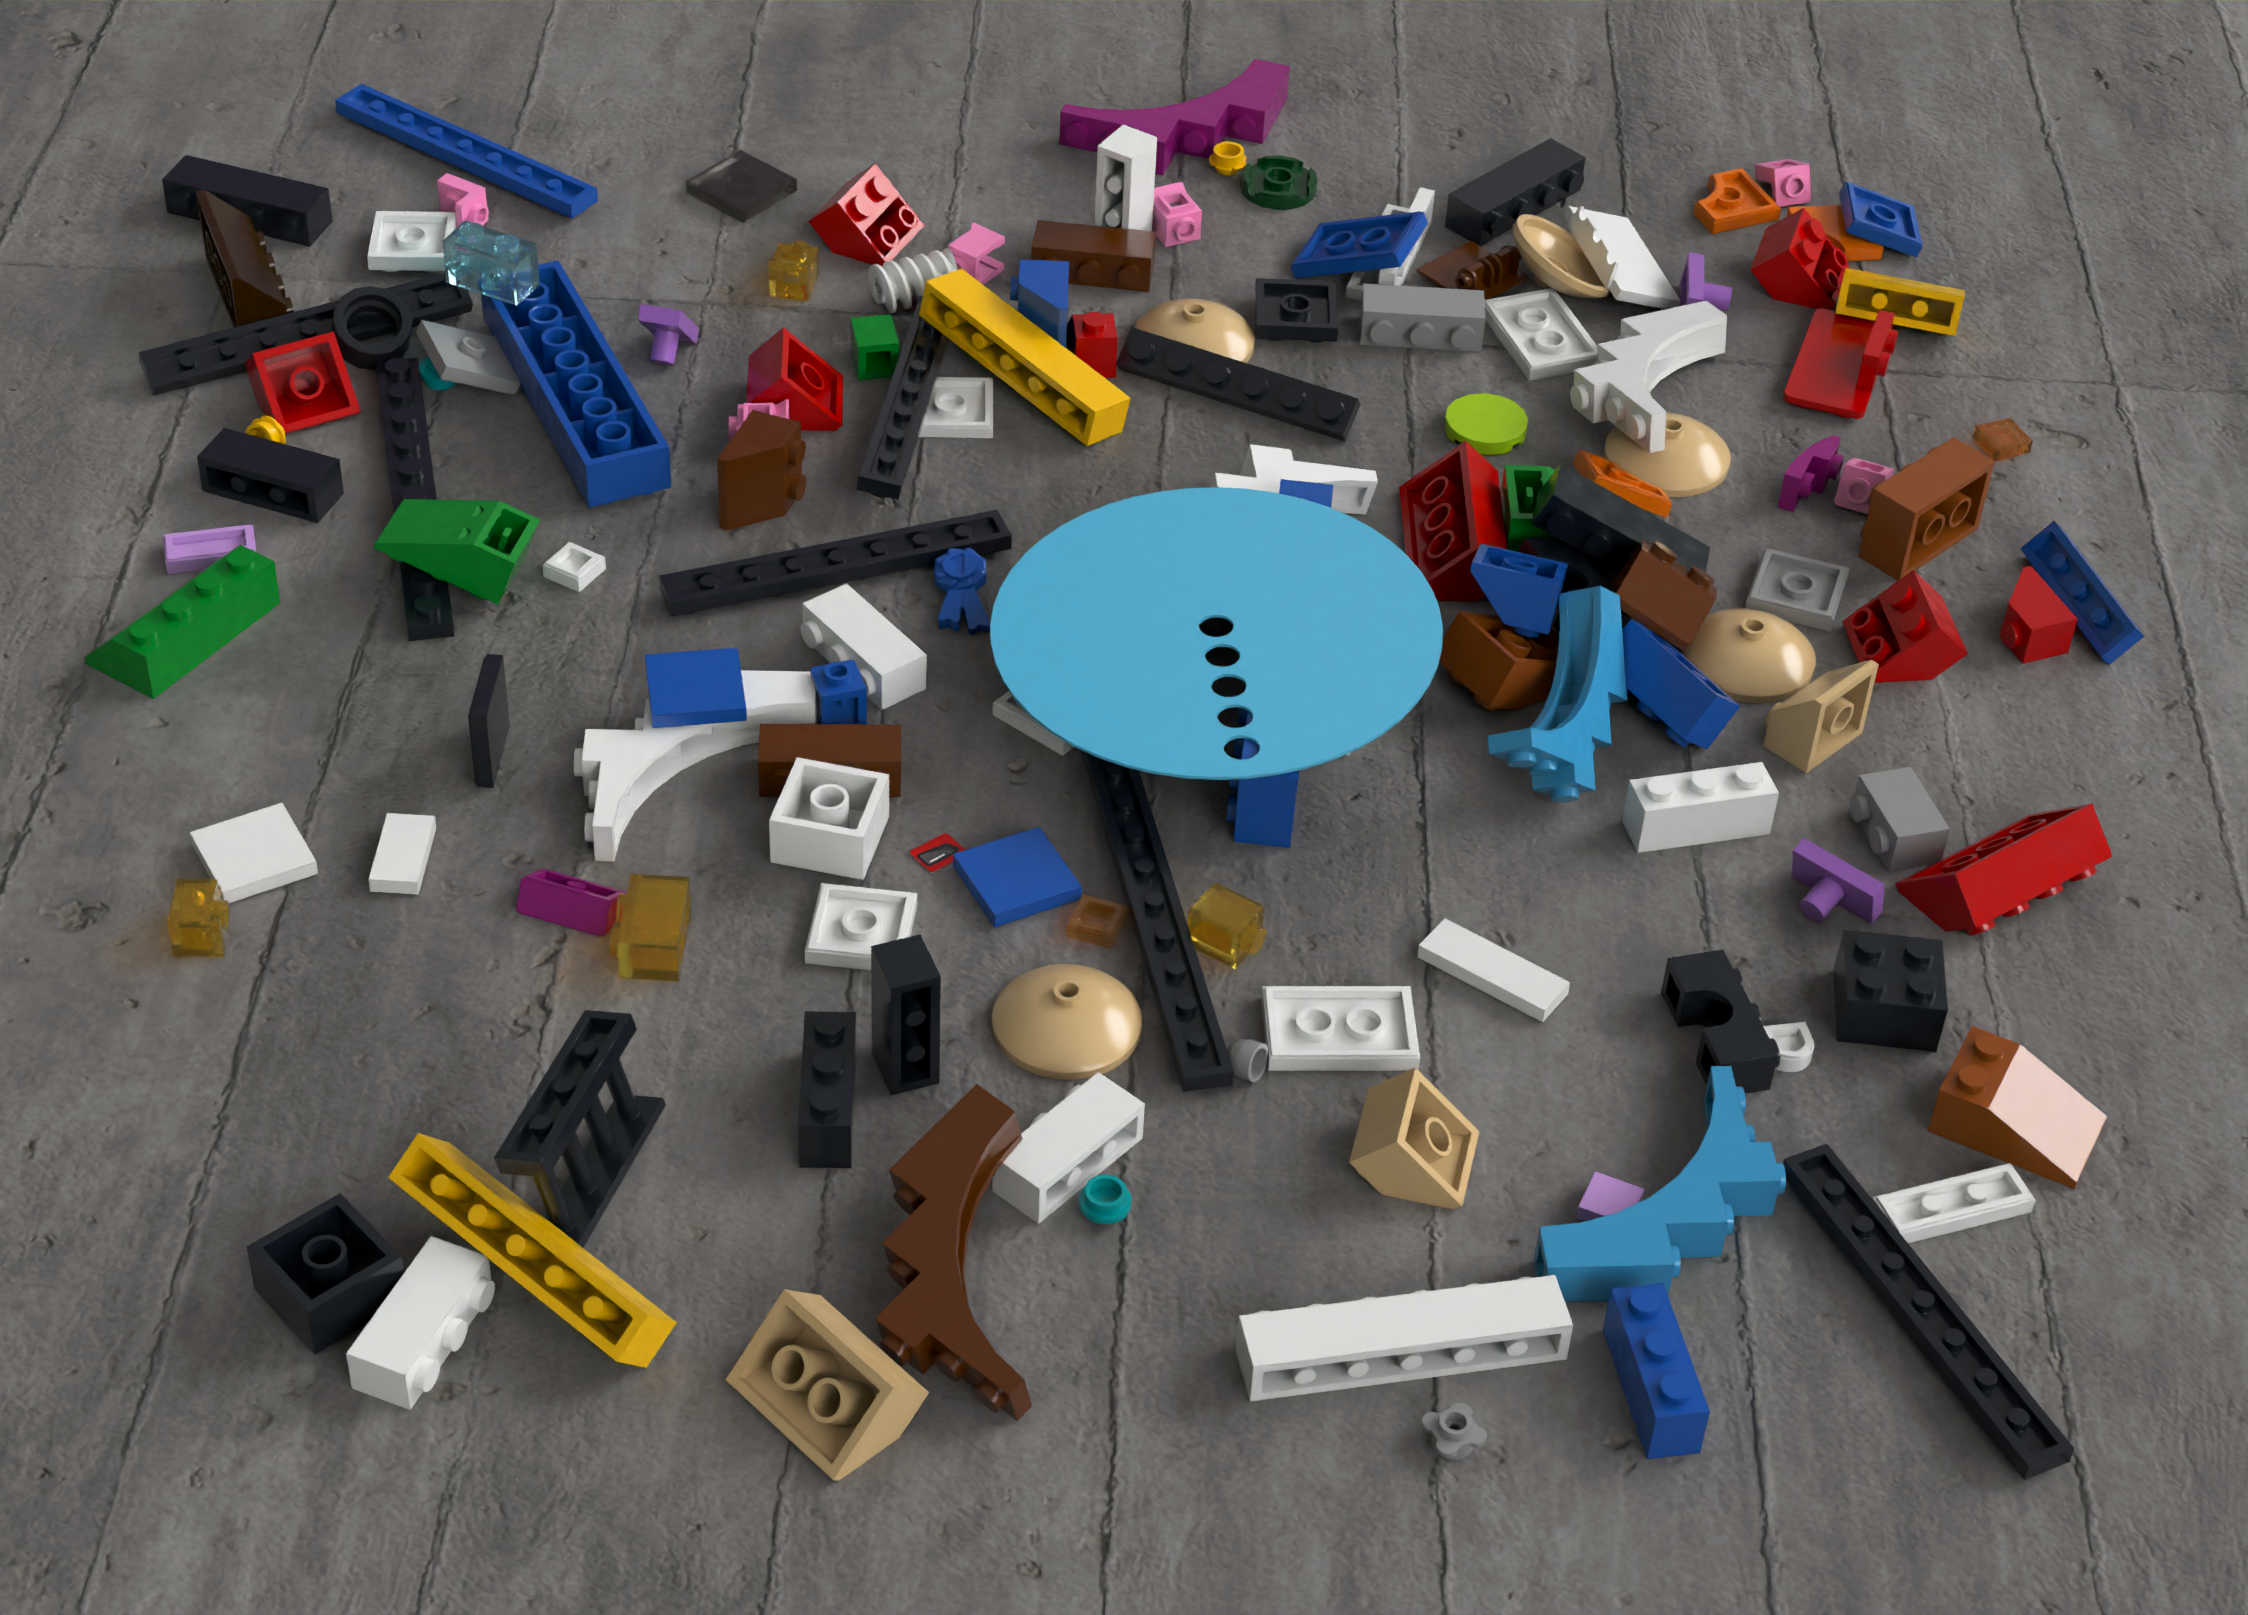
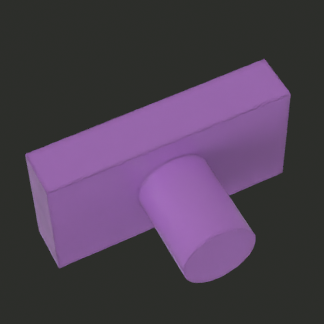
M1689 252L1679 284V299L1681 300L1679 306L1708 301L1719 310L1727 311L1731 300L1732 287L1704 282V255Z
M640 305L638 321L654 335L649 361L660 365L674 366L678 341L697 344L699 327L681 310Z
M1805 838L1794 848L1792 878L1811 888L1799 903L1801 911L1808 918L1821 922L1836 904L1871 924L1883 912L1884 884Z

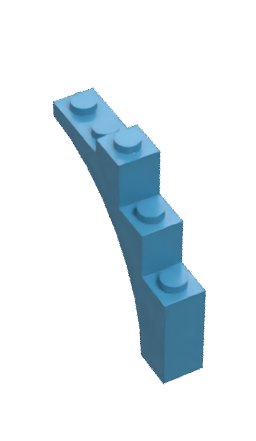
M1602 586L1559 594L1560 632L1557 664L1547 701L1534 724L1526 729L1488 735L1489 754L1507 761V765L1510 767H1522L1529 770V775H1532L1533 790L1550 796L1552 802H1573L1579 799V793L1596 791L1593 759L1595 748L1612 745L1609 713L1611 704L1627 701L1620 596Z
M1711 1066L1703 1100L1707 1132L1698 1152L1676 1178L1651 1197L1620 1212L1580 1223L1539 1227L1533 1260L1536 1277L1555 1275L1565 1302L1609 1301L1612 1288L1664 1283L1666 1292L1669 1295L1672 1278L1679 1277L1681 1258L1721 1257L1725 1236L1732 1235L1734 1216L1773 1215L1777 1195L1785 1192V1168L1783 1163H1776L1771 1142H1755L1754 1128L1752 1124H1746L1744 1119L1746 1108L1745 1092L1743 1087H1736L1731 1066Z

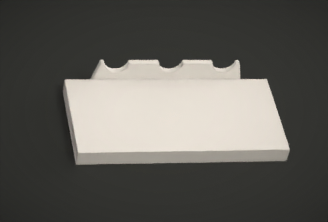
M1568 206L1564 217L1568 222L1569 230L1605 288L1611 291L1616 300L1661 309L1679 307L1681 300L1628 218L1587 210L1583 206H1579V208Z

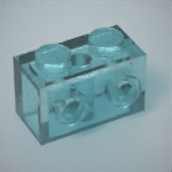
M466 220L442 241L446 283L516 306L540 285L537 246L534 242Z

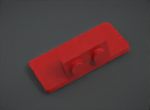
M1824 308L1816 309L1784 390L1783 399L1785 402L1803 409H1816L1835 414L1841 418L1861 419L1865 415L1878 376L1885 377L1890 356L1893 355L1899 333L1892 326L1895 313L1879 310L1875 321L1837 314L1835 313L1836 311Z

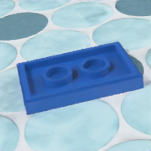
M1418 211L1320 223L1291 265L1294 277L1304 278L1401 267L1428 225L1425 213Z

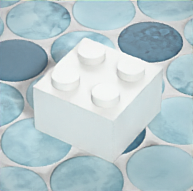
M797 757L769 819L770 862L864 880L889 818V774Z

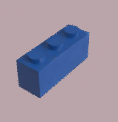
M1630 619L1622 630L1627 695L1630 696L1633 693L1639 699L1636 706L1648 717L1655 721L1663 720L1668 725L1664 730L1665 733L1675 742L1684 747H1687L1689 743H1693L1708 749L1739 709L1740 705L1663 637L1645 625Z
M1664 1283L1612 1288L1605 1315L1603 1333L1646 1459L1700 1453L1710 1410Z

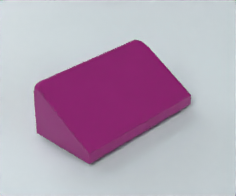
M542 868L521 878L516 910L523 915L596 936H604L610 931L629 902L630 895L625 891Z

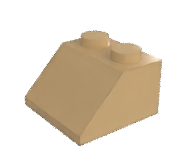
M1868 660L1828 671L1812 683H1805L1795 695L1785 702L1775 704L1765 719L1767 729L1763 746L1801 771L1808 773L1862 734L1879 664L1873 660Z
M1413 1068L1368 1088L1349 1163L1360 1176L1364 1177L1382 1195L1455 1210L1463 1206L1480 1131L1416 1068Z

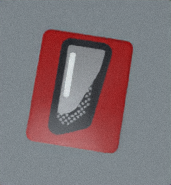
M944 833L911 850L910 854L929 872L933 873L953 863L954 853L966 849L949 834Z

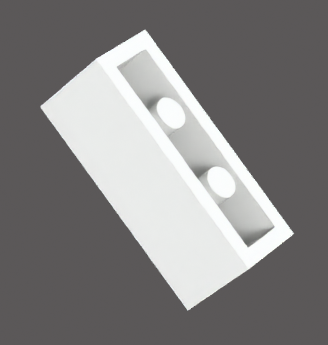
M1122 125L1098 145L1094 226L1152 231L1157 137Z
M847 583L802 603L803 624H801L800 631L804 642L810 648L816 649L829 663L854 660L867 688V697L881 710L926 690L927 654Z
M1763 762L1629 780L1622 823L1637 853L1769 835L1779 792Z
M1096 1073L1083 1085L1073 1087L1065 1099L1048 1113L1039 1114L1033 1120L1030 1127L1021 1133L1022 1141L997 1169L992 1178V1191L1039 1224L1081 1190L1091 1178L1098 1176L1143 1139L1145 1103L1101 1073Z
M431 1236L346 1353L352 1389L411 1410L423 1391L428 1392L432 1389L437 1381L440 1367L450 1352H456L462 1346L468 1326L477 1313L484 1312L489 1307L495 1292V1283L491 1281L489 1259L481 1253Z

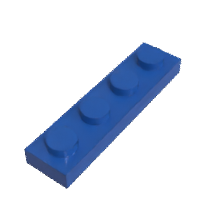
M2055 521L2020 548L2042 579L2078 619L2077 626L2100 657L2109 665L2144 637L2063 528Z

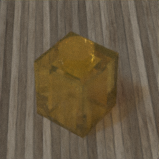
M1215 882L1189 909L1188 928L1195 949L1236 969L1249 954L1255 955L1265 941L1266 929L1263 928L1265 906Z

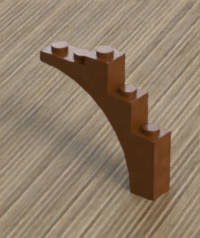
M976 1084L889 1169L896 1190L893 1197L898 1205L910 1216L882 1242L889 1262L886 1269L892 1279L904 1290L875 1320L883 1339L880 1342V1347L899 1366L909 1363L924 1375L936 1363L938 1368L951 1380L957 1382L962 1378L973 1386L975 1395L988 1409L995 1413L1002 1409L1018 1421L1032 1406L1025 1380L995 1352L975 1322L968 1303L965 1266L968 1237L978 1204L997 1169L1022 1141V1135L1015 1111Z

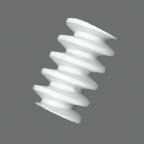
M945 248L942 252L938 250L931 251L927 256L918 254L914 255L913 259L904 257L899 259L897 263L891 260L884 262L883 266L879 264L870 265L868 280L871 294L878 305L885 304L889 313L896 312V300L900 301L905 310L910 309L912 305L911 297L914 296L918 303L919 297L923 296L926 281L956 271V261L951 250Z

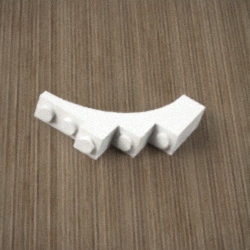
M1702 301L1621 319V335L1618 337V340L1598 344V356L1595 364L1574 369V386L1570 390L1573 408L1592 423L1609 420L1649 453L1665 450L1666 411L1652 398L1650 391L1660 380L1677 369L1695 361L1725 353L1727 315L1708 301Z
M1250 444L1240 474L1215 473L1210 487L1244 488L1279 493L1281 479L1332 484V509L1342 513L1366 514L1378 479L1374 470L1293 461L1291 449Z
M741 670L747 721L652 728L649 699H646L644 718H636L635 730L585 729L583 748H575L574 775L583 776L584 796H589V808L594 809V813L585 814L584 833L585 841L594 843L595 861H615L621 835L634 812L655 789L681 770L709 756L742 745L758 743L760 724H816L817 691L812 682L810 672Z

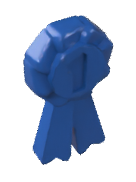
M950 548L947 550V553L935 559L934 583L939 589L947 593L938 615L939 629L950 627L958 632L960 630L961 616L964 614L970 635L976 634L979 630L990 632V620L977 594V591L986 584V561L971 548H966L965 550Z

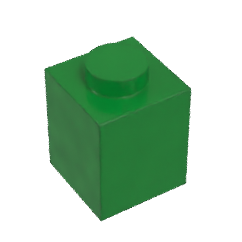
M891 314L850 318L851 355L858 381L892 378L899 359V341Z

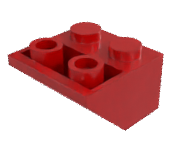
M873 164L846 182L808 221L833 253L871 265L879 264L880 266H883L884 262L893 260L925 226L876 164Z
M1802 208L1765 229L1750 271L1774 300L1815 309L1824 308L1832 310L1836 306L1845 269L1849 268V265L1842 250L1835 248L1826 237L1821 223L1815 218L1812 219L1806 209Z
M1914 570L1842 621L1859 663L1873 660L1879 664L1874 683L1932 680L1968 655L1943 597Z

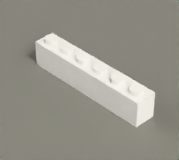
M1555 1275L1535 1278L1522 1277L1517 1280L1504 1282L1475 1283L1457 1288L1434 1291L1420 1290L1403 1295L1379 1298L1366 1297L1356 1301L1325 1305L1312 1304L1302 1308L1259 1311L1254 1314L1239 1315L1236 1354L1249 1401L1251 1402L1567 1360L1573 1323Z

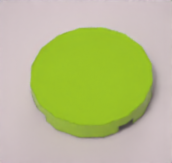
M1487 393L1468 394L1456 399L1448 406L1444 429L1447 437L1453 443L1455 439L1461 443L1467 441L1479 454L1499 455L1512 451L1513 445L1519 443L1520 446L1525 441L1528 417L1525 410L1516 402L1503 396Z

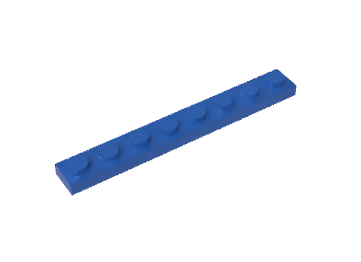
M364 84L358 85L335 100L338 114L559 212L564 216L574 218L598 201L596 187Z

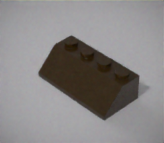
M205 190L196 191L206 261L233 328L294 312L290 297L286 298L281 275H276L273 256L271 252L267 253L263 232H255L248 215Z

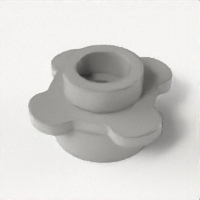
M1454 1403L1451 1408L1443 1412H1428L1423 1416L1422 1428L1424 1431L1431 1433L1430 1443L1438 1455L1446 1459L1458 1460L1467 1457L1473 1451V1448H1480L1486 1443L1487 1432L1485 1429L1477 1426L1472 1418L1473 1410L1469 1405Z

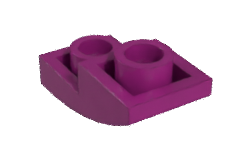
M1832 435L1813 444L1792 462L1784 474L1778 508L1794 512L1802 497L1808 499L1812 491L1822 494L1830 479L1837 480L1844 461V456L1838 454L1841 437Z

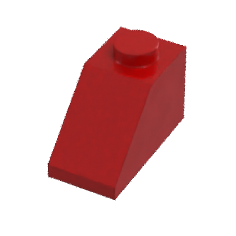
M1090 312L1087 314H1072L1067 323L1070 352L1104 378H1116L1118 337L1113 313Z
M2027 566L2023 567L2009 600L2004 622L2001 625L2000 638L2022 664L2054 657L2069 652L2078 619L2033 567Z

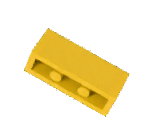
M1846 268L1835 313L1875 321L1878 311L1882 310L1895 313L1894 325L1956 336L1965 290Z

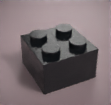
M1843 930L1833 971L1837 1041L1937 1052L1948 1012L1942 940Z
M341 1193L247 1246L254 1289L314 1354L321 1352L366 1325L404 1274L402 1256Z

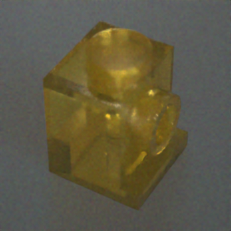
M801 240L788 244L779 243L773 259L770 258L768 262L769 296L809 301L819 275V248L812 247ZM786 275L800 276L801 284L783 281Z
M177 879L167 919L174 956L224 957L226 949L222 930H227L229 903L228 900H221L222 889L218 885L217 880Z

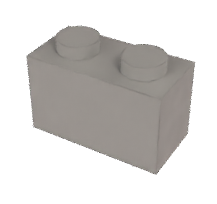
M1905 767L1859 775L1855 794L1850 799V812L1853 820L1856 823H1860L1869 838L1872 851L1880 856L1887 870L1892 872L1928 866L1941 860L1950 828L1912 768Z

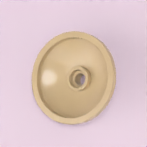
M1523 214L1517 218L1513 224L1514 241L1524 263L1535 274L1534 280L1544 289L1553 288L1568 296L1598 299L1610 295L1611 291L1605 288L1571 233L1535 215Z
M1188 298L1164 302L1143 314L1134 327L1245 363L1249 361L1254 352L1255 335L1250 324L1235 310L1210 300Z
M1666 412L1665 450L1649 453L1616 426L1608 434L1604 448V457L1606 459L1616 462L1621 468L1643 481L1663 489L1668 497L1694 496L1714 489L1726 478L1731 461L1728 446L1712 428L1692 417Z
M1747 608L1725 609L1707 615L1686 652L1681 650V654L1728 696L1735 701L1746 703H1771L1792 697L1805 683H1810L1816 665L1815 652L1811 643L1794 625L1774 614Z
M1076 964L1048 965L1020 975L1007 984L1000 992L992 1011V1032L998 1047L1004 1055L1014 1064L1028 1072L1059 1080L1086 1079L1093 1077L1098 1072L1104 1074L1115 1069L1134 1052L1139 1043L1142 1030L1141 1009L1132 992L1114 977L1100 970Z

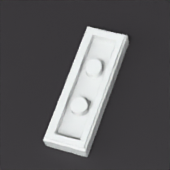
M1446 918L1441 921L1418 947L1417 957L1541 1022L1545 1021L1569 992L1570 982Z
M2011 1163L1872 1198L1907 1243L2027 1214L2033 1211L2036 1201Z

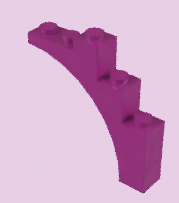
M1254 59L1246 70L1228 85L1208 95L1168 106L1117 110L1095 109L1065 104L1060 111L1059 144L1098 152L1099 144L1122 125H1126L1157 137L1155 174L1164 175L1177 152L1209 159L1210 155L1213 154L1214 146L1223 142L1226 136L1263 144L1287 100L1290 66Z

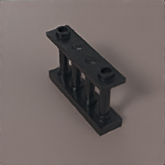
M591 1010L583 1012L494 1156L500 1173L532 1176L547 1211L545 1218L582 1248L587 1243L666 1106L663 1098L637 1096L633 1094L620 1061L622 1053L637 1030L633 1017L629 1013ZM605 1082L613 1099L606 1114L598 1096ZM583 1118L592 1137L584 1151L576 1134V1130ZM561 1155L570 1174L562 1188H560L553 1171Z

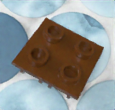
M1473 241L1446 253L1416 270L1418 274L1441 288L1484 290L1485 300L1507 291L1526 281L1529 277L1518 270L1519 261L1522 257L1517 247L1506 245L1494 255Z

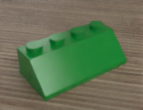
M242 545L237 546L84 657L85 664L152 699L156 698L280 604L275 562Z

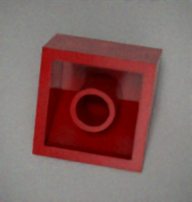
M783 327L749 355L746 403L778 404L789 399V419L801 422V430H838L842 426L843 375Z
M334 331L252 353L244 363L258 405L265 416L274 418L283 427L285 434L361 413Z

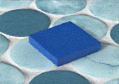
M1844 182L1839 191L1846 232L1917 258L1923 245L1914 206L1850 182Z
M738 648L645 655L652 728L747 721Z
M1040 827L953 854L954 869L994 927L1082 899V886Z

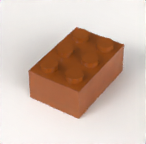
M1953 437L1939 447L1930 449L1925 456L1911 465H1905L1888 480L1877 483L1868 497L1870 507L1867 520L1860 533L1862 542L1858 557L1899 581L1911 571H1916L1977 530L1995 461Z

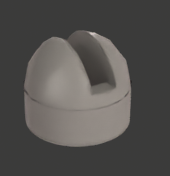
M1240 1039L1233 1043L1227 1052L1234 1075L1249 1082H1257L1262 1077L1268 1063L1269 1050L1267 1045L1251 1039Z

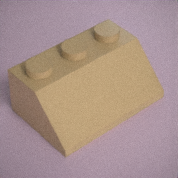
M786 1289L783 1290L726 1378V1381L835 1481H840L899 1439L929 1394L922 1385L821 1295Z

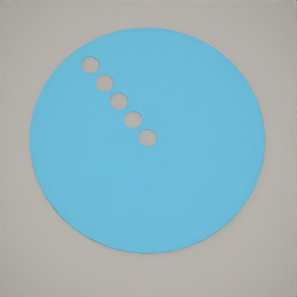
M1209 487L1160 491L1127 498L1082 514L1049 533L1021 557L1001 585L993 605L990 637L995 665L1003 683L1016 702L1045 729L1070 745L1097 758L1152 774L1186 779L1231 780L1274 776L1307 769L1353 752L1383 735L1413 709L1430 686L1438 668L1442 652L1443 625L1439 605L1423 573L1400 548L1370 526L1342 512L1298 497L1244 488ZM1218 617L1230 621L1233 625V630L1225 636L1212 637L1204 634L1199 626L1206 619ZM1228 647L1234 649L1240 658L1233 665L1220 667L1210 664L1206 660L1205 655L1213 648ZM1235 677L1245 683L1246 689L1238 696L1224 697L1216 694L1212 690L1211 685L1219 678ZM1238 707L1249 711L1253 719L1244 727L1230 728L1221 724L1217 717L1224 709ZM1244 738L1255 742L1259 747V752L1249 759H1235L1225 753L1224 746L1231 740Z

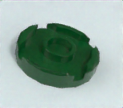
M1282 155L1264 156L1258 159L1257 164L1251 166L1248 163L1244 166L1240 178V188L1242 194L1256 205L1275 210H1286L1304 206L1313 200L1317 192L1318 180L1315 171L1311 167L1310 170L1304 168L1303 162L1296 158Z

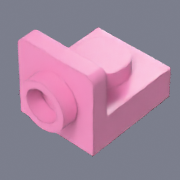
M1785 159L1755 164V179L1770 183L1773 200L1779 207L1811 201L1809 163Z
M448 173L437 180L441 212H455L458 236L466 239L489 221L485 187Z
M1855 457L1844 464L1834 499L1835 505L1868 514L1870 507L1868 497L1871 490L1877 483L1891 478L1894 469Z

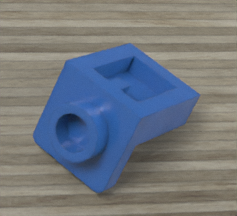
M847 660L812 667L810 669L811 679L817 691V724H867V688L854 660Z

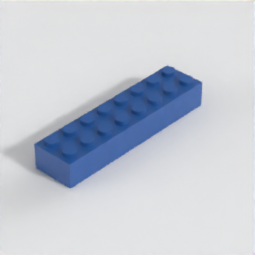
M559 260L479 277L483 319L508 358L521 382L520 385L588 507L606 505L614 501L639 495H648L655 491L671 488L669 446Z

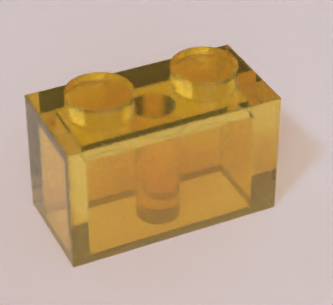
M647 874L630 875L627 893H619L617 900V922L621 923L620 928H612L610 935V957L618 958L619 978L679 982L692 912L690 877Z

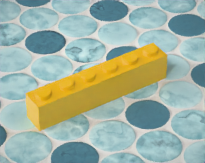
M959 269L926 281L919 316L1079 441L1089 446L1123 431L1131 398L963 269Z
M418 1133L388 1178L616 1362L647 1368L677 1324L675 1320L451 1143Z

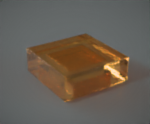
M2011 417L1976 425L1973 433V438L1994 461L2030 453L2033 443L2031 438Z
M1082 894L1066 925V937L1112 949L1128 918V906Z

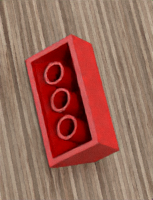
M1464 441L1399 486L1405 554L1423 573L1437 601L1478 602L1486 595L1470 572L1472 561L1480 544L1507 549L1498 470L1467 441Z
M2093 804L2029 814L1895 884L1901 895L1945 932L1966 929L1968 935H1975L1995 926L1993 919L2000 915L2002 917H2009L2029 909L2028 901L2034 897L2036 899H2044L2060 893L2064 890L2063 882L2070 880V882L2078 881L2097 873L2095 865L2111 858L2112 853Z

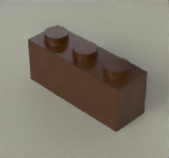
M1038 220L1031 247V260L1069 261L1068 284L1149 292L1155 264L1156 232Z
M760 724L758 752L759 797H780L797 757L889 774V797H901V725Z

